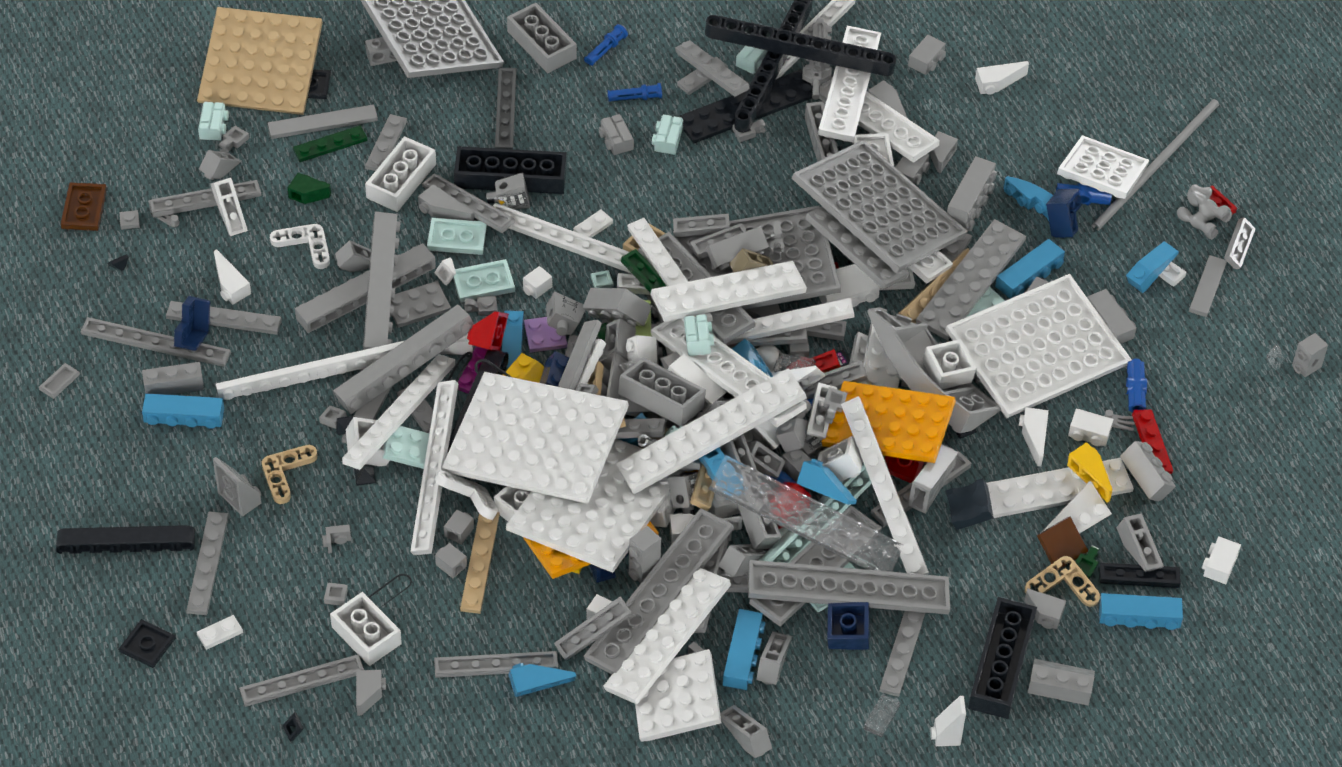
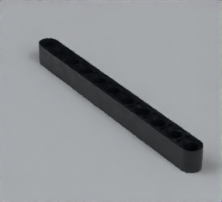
M794 0L779 29L800 33L812 10L813 0ZM767 51L749 86V90L746 91L735 112L734 127L738 132L744 133L750 130L788 55Z
M710 15L706 19L705 35L711 39L882 76H891L894 73L896 56L889 52L718 15Z

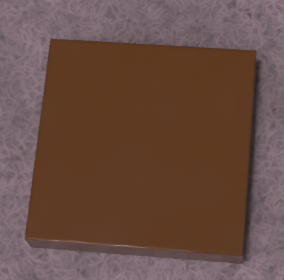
M1071 516L1066 517L1037 535L1051 564L1063 556H1068L1075 560L1081 553L1085 554L1088 552Z

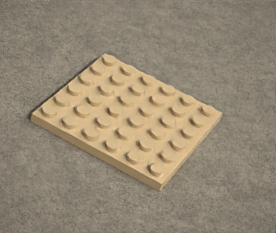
M217 7L197 99L198 103L219 102L231 107L304 115L323 23L322 19Z

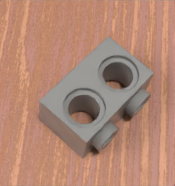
M383 37L365 41L366 54L370 66L397 61Z

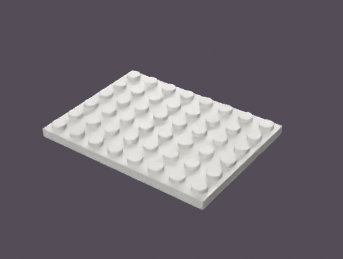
M1070 274L949 324L945 329L953 341L962 340L976 367V375L994 401L1001 407V411L1006 418L1025 411V407L1032 408L1127 366L1128 361L1132 360Z
M484 372L443 463L442 470L458 476L588 504L628 409V401Z
M615 438L588 504L531 491L506 524V530L613 573L629 551L630 538L647 526L670 494L667 477L685 473V471L679 469L638 493L633 494L616 464L643 448Z

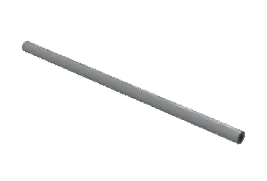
M1215 99L1211 100L1144 170L1126 199L1117 198L1092 224V227L1095 228L1097 226L1096 230L1099 231L1219 106V102Z

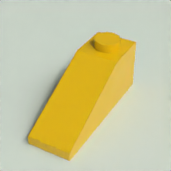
M1086 442L1069 454L1067 466L1086 484L1091 481L1101 498L1108 503L1112 495V486L1100 454Z

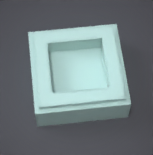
M609 270L591 273L594 288H610L614 286Z

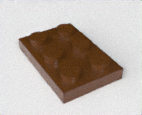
M69 182L60 224L61 229L98 231L107 191L106 184Z

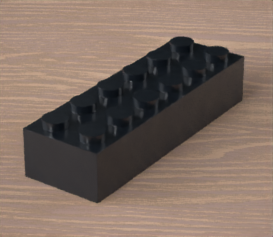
M457 146L454 185L462 189L496 190L495 182L497 180L523 173L528 192L564 194L567 152Z
M1001 597L997 598L968 709L1009 719L1036 617V606Z

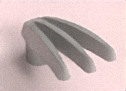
M170 214V216L165 215V218L162 216L156 217L171 227H177L180 223L178 216Z
M1106 410L1104 416L1114 419L1112 427L1134 431V428L1124 426L1135 425L1134 422L1123 421L1133 419V416L1115 415L1112 410Z

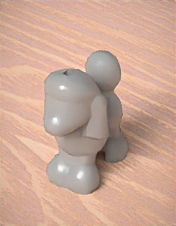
M1194 184L1189 188L1187 198L1192 206L1199 207V211L1192 215L1190 210L1180 207L1177 210V216L1182 221L1190 222L1194 228L1201 230L1207 238L1212 240L1218 235V230L1213 223L1207 222L1216 217L1227 223L1232 217V212L1228 206L1217 207V204L1209 199L1212 194L1211 187H1200Z

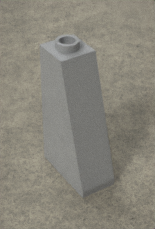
M941 444L936 462H927L913 481L908 506L926 514L955 467L959 452Z

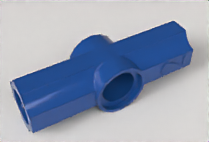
M1057 183L1056 191L1058 189H1079L1081 204H1086L1087 206L1091 203L1111 204L1112 194L1107 192H1101L1096 188L1080 183L1077 185Z
M1133 359L1128 361L1126 387L1128 389L1126 394H1128V409L1132 413L1134 410L1146 409L1147 378H1145L1144 362L1140 359Z

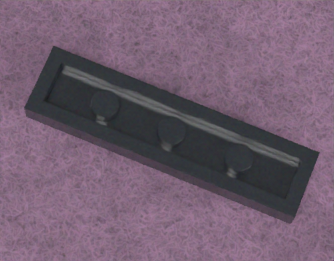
M1100 562L1099 583L1180 588V567L1164 566L1163 568L1145 572L1140 565Z

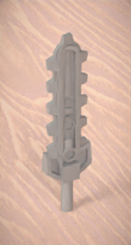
M818 18L812 24V27H808V32L811 33V36L831 40V36H828V34L832 33V27L828 26L822 18ZM806 59V61H809V64L803 67V80L812 83V98L818 100L822 83L832 80V67L826 63Z

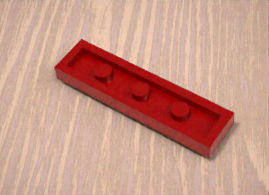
M1152 409L1134 410L1132 416L1141 442H1146L1152 447L1153 454L1161 460L1164 470L1172 474L1174 470Z

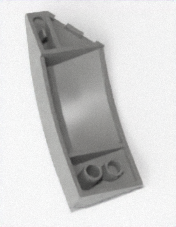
M881 307L868 309L867 313L886 355L912 391L955 397L956 403L948 423L955 432L964 433L972 431L1001 411V407L972 383L941 389L931 380L922 362L926 347L937 345L927 328L928 324L923 322L920 324L912 323L911 318L897 314L895 317L888 314L887 310Z

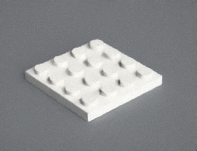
M1081 136L1058 168L1057 174L1066 179L1080 182L1082 185L1096 188L1098 191L1107 192L1117 198L1126 199L1147 168L1149 160Z
M709 649L673 658L640 702L635 704L639 739L641 742L721 723L712 654Z

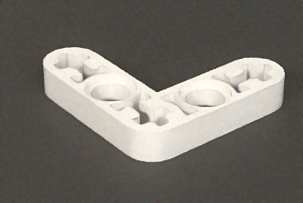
M311 224L280 229L270 234V242L275 247L309 242L313 265L318 269H324L329 266L330 258L324 230L321 225ZM313 231H317L318 238H314ZM294 234L302 235L298 239L292 237ZM315 245L323 246L321 249H314L313 247ZM322 254L324 262L319 261V255Z
M439 470L434 479L437 484L470 497L479 514L487 519H494L498 508L485 487Z

